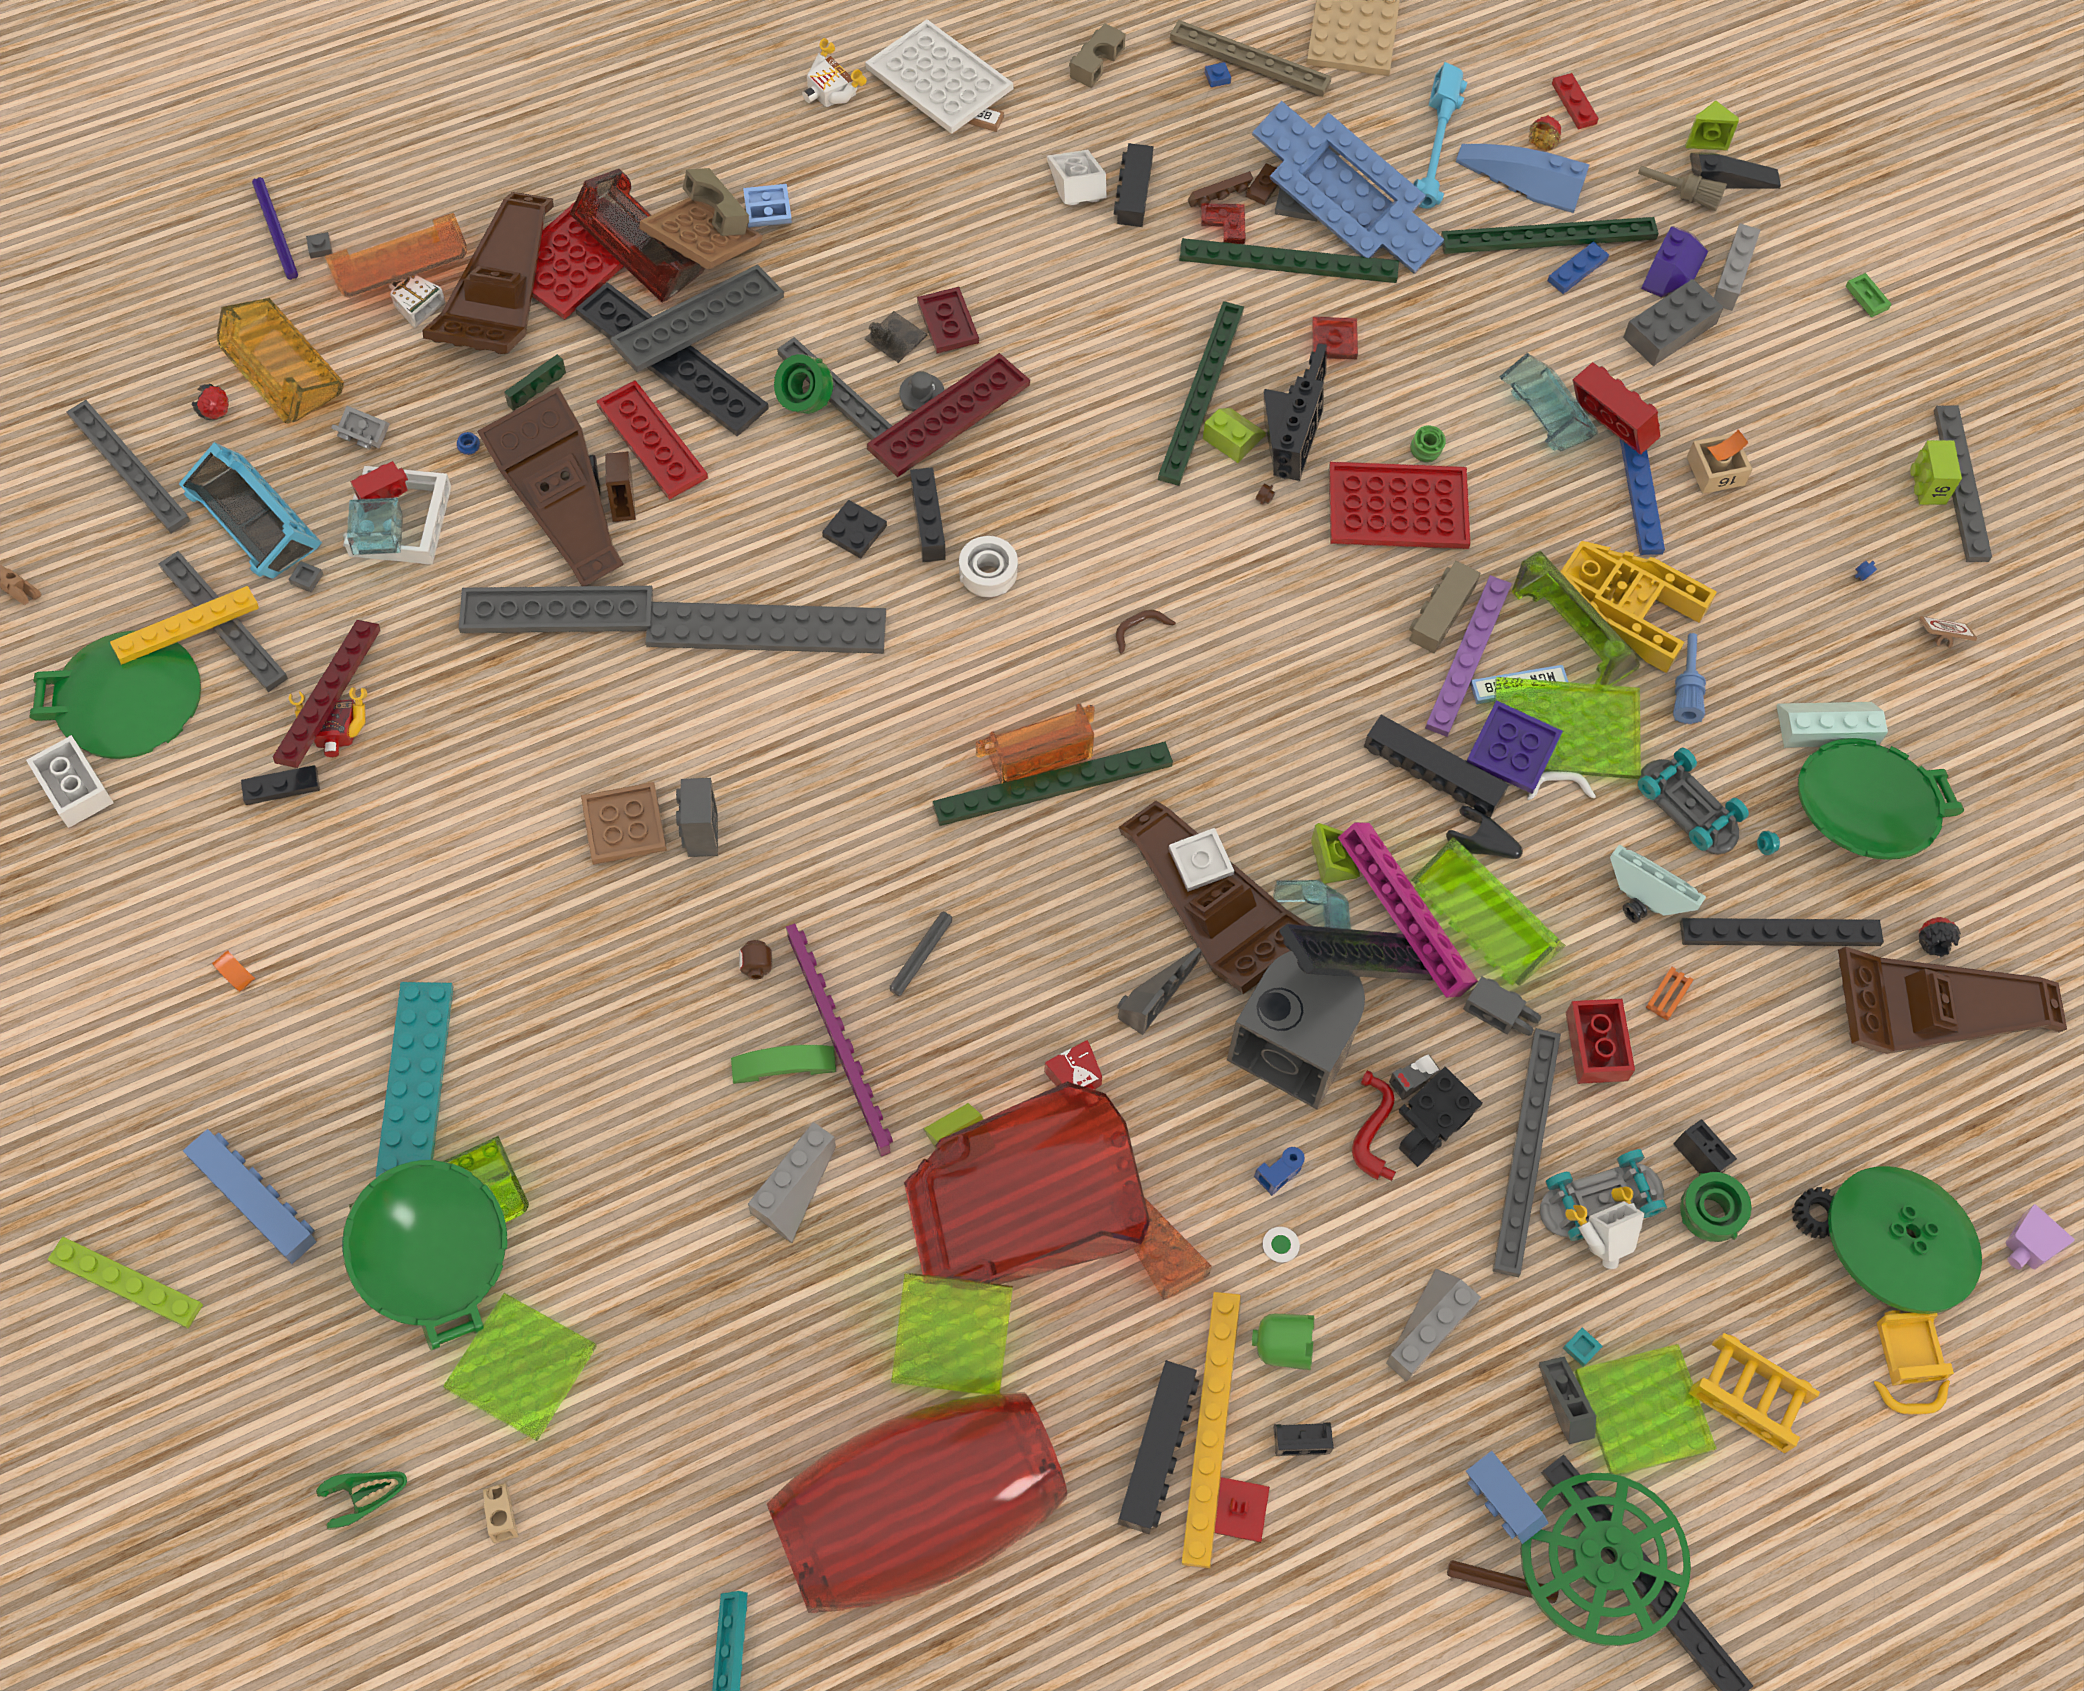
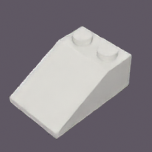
M1089 150L1047 156L1058 194L1064 204L1077 205L1083 201L1097 202L1102 198H1107L1106 173Z

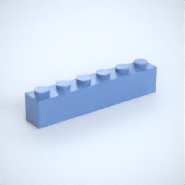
M207 1129L188 1145L183 1152L277 1250L293 1264L317 1242L311 1235L315 1230L305 1220L299 1222L294 1217L297 1212L289 1203L286 1202L282 1205L277 1200L280 1195L270 1184L265 1188L260 1183L263 1177L253 1167L248 1170L243 1165L246 1160L236 1150L231 1153L226 1148L229 1143L219 1132L214 1136Z

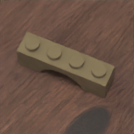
M686 169L683 190L692 200L706 203L715 208L712 225L721 236L745 234L749 223V214L711 169Z

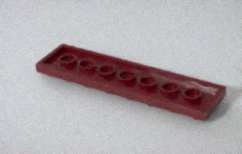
M998 353L868 442L867 450L896 477H899L1029 387L1031 380L1002 354Z

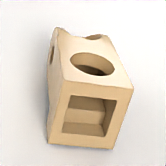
M507 1484L484 1488L483 1496L487 1529L493 1543L519 1537Z

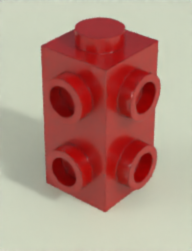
M393 461L350 481L354 493L365 511L376 508L382 503L399 497L408 491L405 483L408 481L407 475L403 468L398 469Z

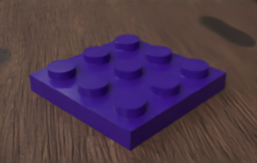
M1496 700L1469 754L1467 762L1494 777L1533 794L1563 731Z

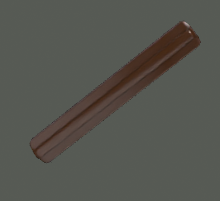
M1454 1560L1448 1564L1447 1575L1449 1577L1532 1598L1523 1578ZM1559 1590L1546 1597L1549 1603L1557 1602Z

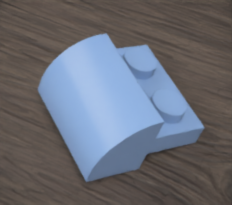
M787 184L743 188L746 212L749 214L748 228L792 223Z

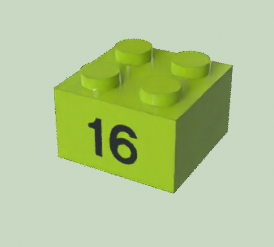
M1927 440L1922 450L1919 451L1917 459L1912 463L1910 473L1914 477V493L1918 496L1919 505H1946L1962 480L1954 441Z

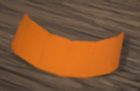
M1737 430L1722 443L1707 448L1716 460L1720 461L1741 451L1748 444V441L1740 430Z
M228 950L212 963L222 976L239 992L255 979Z

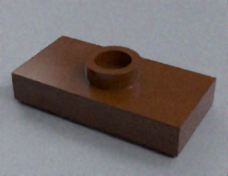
M1266 163L1246 191V197L1265 205L1278 186L1270 179V175L1277 168Z

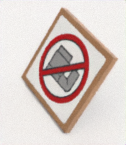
M1920 616L1919 620L1928 633L1937 634L1935 642L1938 646H1940V642L1944 638L1948 639V648H1951L1953 645L1952 637L1972 641L1977 640L1976 635L1968 624Z

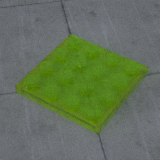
M905 1272L891 1383L1000 1396L1013 1286Z
M503 1293L483 1324L484 1328L477 1333L443 1387L452 1394L533 1440L538 1441L597 1345L508 1294Z
M1679 1344L1576 1369L1577 1381L1596 1415L1595 1433L1610 1474L1620 1476L1714 1452L1717 1449L1700 1401L1689 1394L1693 1382Z

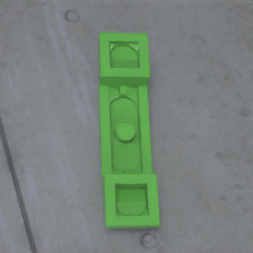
M827 1045L773 1047L744 1053L731 1058L733 1084L759 1081V1077L808 1071H810L811 1075L836 1072L834 1046Z

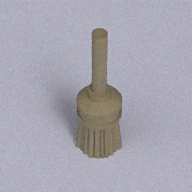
M1641 166L1638 172L1640 175L1676 187V190L1680 191L1681 199L1689 200L1691 203L1695 201L1715 212L1727 186L1726 183L1702 179V176H1696L1694 173L1679 179Z

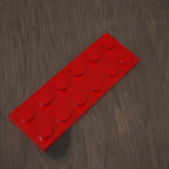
M636 380L596 401L599 409L669 500L708 479L706 470Z

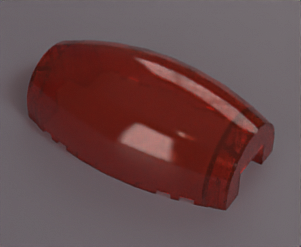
M1025 1392L953 1399L922 1407L886 1420L850 1438L821 1456L790 1480L766 1505L808 1613L844 1611V1609L864 1608L873 1604L887 1601L892 1602L948 1583L984 1565L1006 1551L1008 1547L1018 1540L1024 1538L1028 1532L1045 1521L1067 1499L1068 1493L1056 1453L1038 1412Z

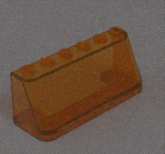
M454 212L433 219L434 226L350 255L347 249L325 256L326 266L340 294L348 298L355 297L462 260L467 254V245Z

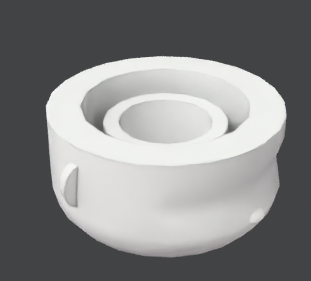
M982 536L971 540L964 546L959 556L960 582L970 592L981 597H996L1006 593L1015 583L1018 558L1015 549L1007 541L995 536ZM984 566L997 568L992 573H985L979 569Z

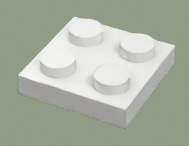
M1215 828L1169 845V851L1187 891L1234 875V869Z

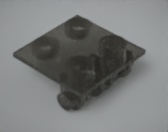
M893 311L883 322H872L870 324L869 330L871 333L865 337V340L899 363L928 334Z

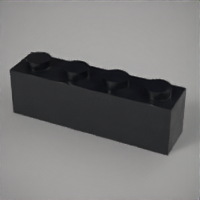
M1128 143L1127 152L1122 154L1121 165H1125V167L1120 168L1119 181L1122 182V185L1117 186L1116 198L1120 199L1119 202L1115 201L1114 215H1117V224L1143 227L1154 146Z
M933 467L910 470L911 490L922 562L946 560L945 539Z

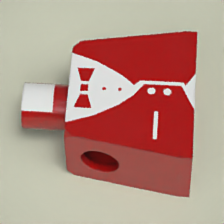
M1088 1040L1045 1062V1074L1069 1101H1074L1082 1096L1086 1105L1090 1107L1101 1100L1096 1088L1102 1085V1074Z

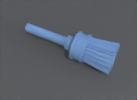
M1695 633L1688 634L1686 670L1675 679L1676 700L1673 716L1675 721L1684 722V724L1702 722L1705 715L1703 696L1706 690V679L1696 671L1697 634Z

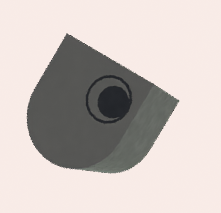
M1289 951L1278 957L1268 967L1236 1020L1227 1061L1318 1109L1348 1056L1363 1014L1365 993L1360 977L1306 974L1299 968L1297 964L1298 959L1294 953Z

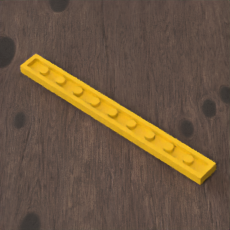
M1213 1293L1182 1565L1211 1568L1241 1302L1240 1294Z

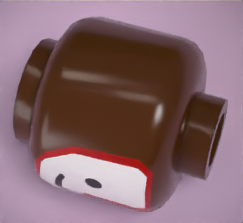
M760 940L748 941L739 951L740 971L747 975L749 979H762L764 975L772 970L771 948Z

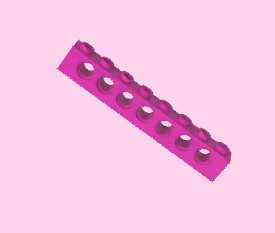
M1354 822L1338 839L1445 997H1461L1478 980L1370 823Z

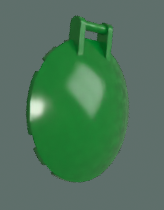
M135 631L114 633L85 646L70 659L63 670L34 673L33 681L36 683L33 708L30 709L29 717L35 721L56 720L64 736L67 738L72 735L78 746L90 752L91 755L110 759L141 756L152 752L153 748L165 741L169 743L183 731L182 727L188 719L194 716L201 696L199 670L189 652L178 642L121 665L110 641ZM46 685H54L52 707H44Z
M1846 738L1826 743L1820 746L1812 755H1809L1798 777L1799 799L1806 815L1814 826L1838 846L1869 858L1893 860L1916 855L1928 848L1937 838L1942 829L1943 817L1958 816L1964 812L1962 803L1957 801L1947 780L1949 776L1945 769L1926 770L1922 765L1918 767L1908 759L1909 755L1893 746L1889 749L1877 745L1874 740ZM1939 787H1940V789H1941V791H1942V793H1943V795H1944V797H1945V799H1946V802H1945V800H1944V798H1943V796H1942V794H1941V792H1940V790H1939Z
M419 1160L407 1162L380 1174L356 1198L344 1226L342 1238L343 1260L354 1289L372 1309L388 1319L408 1325L422 1326L431 1351L440 1348V1344L471 1332L476 1334L484 1330L477 1305L498 1280L503 1268L505 1249H507L506 1222L496 1197L488 1186L472 1175L470 1171L455 1164L442 1161ZM464 1315L468 1316L469 1322L441 1333H436V1326Z

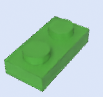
M1866 273L1848 280L1846 288L1870 317L1889 310L1892 305L1891 302Z

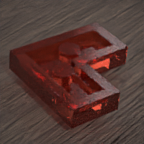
M1202 203L1201 226L1223 227V242L1245 244L1244 204Z

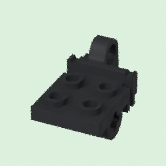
M1444 1067L1408 1101V1106L1411 1109L1405 1104L1399 1108V1113L1415 1128L1401 1141L1399 1149L1417 1167L1420 1166L1437 1148L1442 1146V1140L1439 1138L1441 1137L1446 1142L1449 1136L1457 1132L1469 1121L1473 1113L1482 1106L1483 1102L1447 1067Z

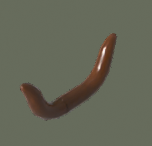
M1144 610L1123 621L1117 628L1116 641L1119 653L1122 654L1125 650L1124 634L1126 630L1150 618L1157 619L1166 625H1175L1176 622L1156 610Z

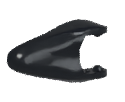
M1462 806L1459 811L1464 817L1481 823L1477 832L1470 837L1454 830H1449L1446 833V838L1452 846L1467 853L1493 855L1510 859H1518L1523 854L1521 845L1490 817L1469 806Z

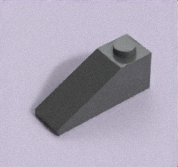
M1565 1356L1539 1362V1368L1558 1424L1568 1443L1573 1444L1594 1439L1596 1415Z

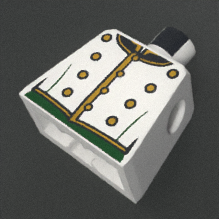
M411 274L404 281L394 277L389 283V288L392 289L390 295L395 308L414 328L446 303L442 289L439 286L415 274Z

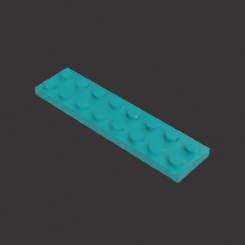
M400 982L375 1177L400 1164L419 1160H433L454 988L452 983Z

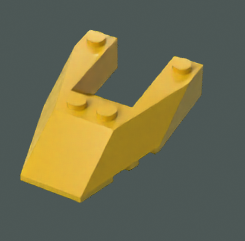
M1581 541L1558 576L1645 662L1667 673L1677 659L1685 642L1645 621V616L1654 602L1658 600L1700 623L1711 606L1717 591L1656 558L1649 557V559L1634 556L1635 553L1625 551V553L1610 550L1611 547Z

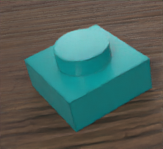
M1582 1327L1563 1349L1584 1367L1603 1346Z

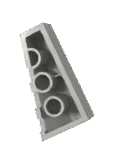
M813 1122L748 1203L750 1214L791 1243H793L796 1231L803 1221L806 1209L811 1199H813L817 1185L836 1148L834 1136Z
M1435 1269L1386 1364L1407 1382L1475 1308L1481 1297L1460 1278Z

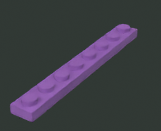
M1491 575L1489 576L1425 729L1448 737L1512 583Z

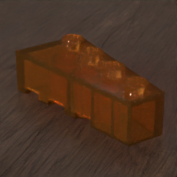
M1136 1188L1112 1200L1111 1211L1163 1300L1210 1275L1212 1266Z

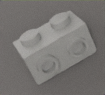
M346 406L339 425L333 424L331 429L338 431L337 436L347 441H350L351 438L357 439V445L370 450L371 446L380 449L390 423Z

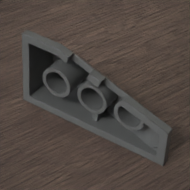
M1197 947L1135 988L1129 996H1123L1117 1006L1119 1009L1118 1019L1143 1035L1199 962L1202 950Z

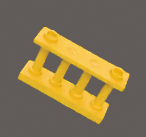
M1723 1333L1712 1343V1346L1719 1349L1721 1353L1709 1378L1703 1377L1694 1383L1689 1394L1781 1452H1788L1797 1446L1800 1439L1799 1436L1792 1432L1791 1427L1802 1402L1809 1403L1817 1398L1820 1392L1814 1389L1808 1381L1798 1379L1743 1345L1735 1336ZM1731 1357L1745 1365L1732 1394L1720 1388L1719 1385ZM1755 1372L1769 1380L1756 1409L1744 1403L1743 1400ZM1778 1387L1793 1395L1780 1424L1768 1418L1767 1415Z

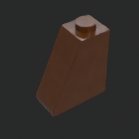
M629 452L605 454L606 486L612 521L636 520Z

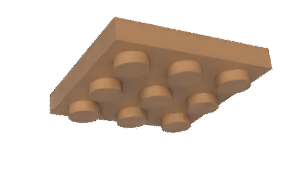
M654 782L581 795L593 865L667 851Z

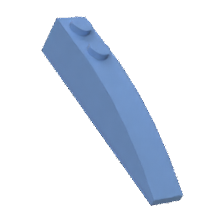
M1462 144L1456 158V163L1478 174L1484 173L1488 175L1490 180L1495 183L1500 181L1508 185V189L1515 193L1518 190L1527 195L1526 198L1533 202L1571 213L1575 211L1590 165L1548 152L1495 144Z

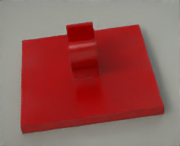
M1221 1477L1215 1534L1261 1543L1270 1487Z

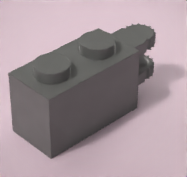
M1481 976L1463 1010L1507 1035L1511 1028L1525 1035H1532L1533 1027L1519 1019V1016L1535 1024H1538L1541 1020L1539 1013L1525 1005L1526 1001L1519 994L1512 991L1509 992L1500 987L1496 981L1486 979Z

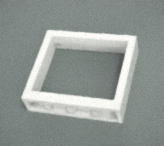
M364 466L362 475L378 467ZM404 470L408 481L405 482L407 489L433 491L420 547L361 541L368 510H364L354 494L353 511L348 515V530L343 535V546L346 547L349 557L433 565L451 491L448 475L444 473Z

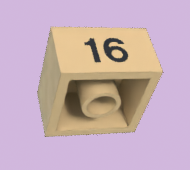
M1734 433L1693 441L1687 455V460L1702 494L1744 486L1753 469L1744 449L1725 460L1718 461L1707 448L1722 443Z

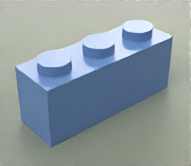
M1493 1451L1466 1470L1471 1479L1467 1484L1477 1496L1482 1493L1487 1499L1484 1505L1494 1517L1499 1515L1505 1523L1501 1526L1511 1539L1517 1537L1523 1544L1549 1524L1543 1512Z

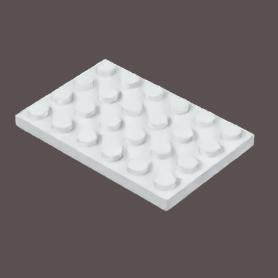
M927 19L865 62L868 71L951 134L1013 90V82Z

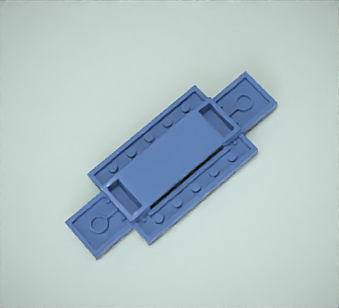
M1281 101L1252 132V136L1283 161L1270 175V179L1359 256L1371 258L1379 249L1384 248L1415 274L1443 244L1444 239L1413 213L1425 200L1426 195L1329 112L1313 128ZM1329 146L1334 148L1339 154H1341L1346 160H1348L1352 165H1354L1359 171H1361L1366 177H1368L1373 183H1375L1380 189H1382L1395 201H1390L1372 184H1370L1365 178H1363L1358 172H1356L1351 166H1349L1331 149H1329Z

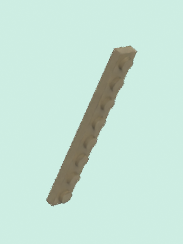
M1178 20L1170 33L1171 41L1322 97L1331 83L1332 76Z

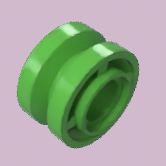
M1426 425L1420 427L1410 444L1413 456L1422 462L1435 461L1445 447V435L1435 426Z

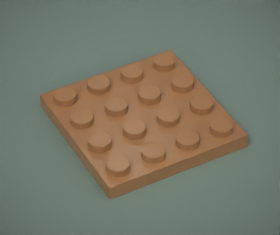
M690 197L641 220L639 229L646 232L650 237L656 238L667 247L673 248L684 257L690 258L708 270L755 247L762 242L763 235L746 227V232L743 235L721 236L712 225L715 208L706 203L694 201Z

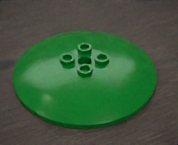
M1879 1166L1867 1168L1853 1174L1834 1194L1828 1214L1831 1242L1846 1271L1869 1294L1885 1304L1903 1311L1917 1314H1933L1954 1308L1974 1290L1982 1268V1252L1979 1238L1964 1209L1941 1186L1910 1170ZM1906 1228L1912 1230L1916 1238L1909 1236Z

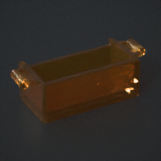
M1077 704L1075 711L1010 732L995 735L994 731L989 733V737L976 742V756L982 758L985 755H989L1000 784L1090 759L1093 756L1094 732L1090 722L1094 720L1095 707L1093 705L1082 707L1081 704ZM986 744H989V749H985Z

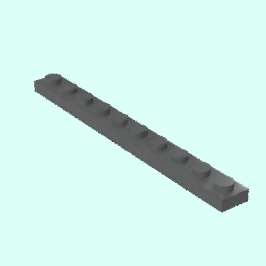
M1535 1028L1533 1033L1492 1270L1493 1272L1518 1278L1521 1275L1561 1036L1559 1033Z

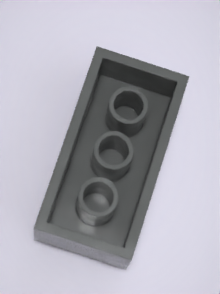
M1692 279L1630 320L1623 338L1652 366H1655L1716 325L1724 307Z

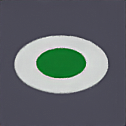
M1275 1227L1265 1234L1263 1249L1266 1255L1273 1261L1288 1262L1298 1254L1300 1248L1299 1239L1292 1230L1286 1227Z

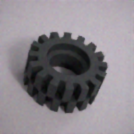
M1817 1187L1815 1190L1810 1188L1796 1200L1795 1206L1792 1208V1213H1795L1792 1217L1793 1221L1799 1222L1796 1227L1798 1229L1803 1227L1805 1229L1803 1234L1805 1235L1809 1232L1812 1233L1811 1238H1816L1818 1235L1820 1239L1825 1238L1827 1235L1828 1237L1830 1236L1828 1218L1824 1222H1819L1809 1212L1811 1205L1819 1204L1829 1214L1830 1204L1834 1194L1832 1196L1829 1195L1830 1189L1826 1188L1822 1191V1187Z

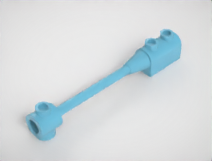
M1444 62L1435 74L1428 105L1437 109L1438 126L1427 177L1421 180L1416 179L1413 184L1426 195L1425 200L1419 205V207L1425 209L1432 208L1436 204L1439 205L1443 199L1444 193L1439 191L1440 184L1435 179L1446 124L1453 111L1460 109L1464 97L1459 94H1462L1467 86V81L1463 80L1462 70L1447 62Z

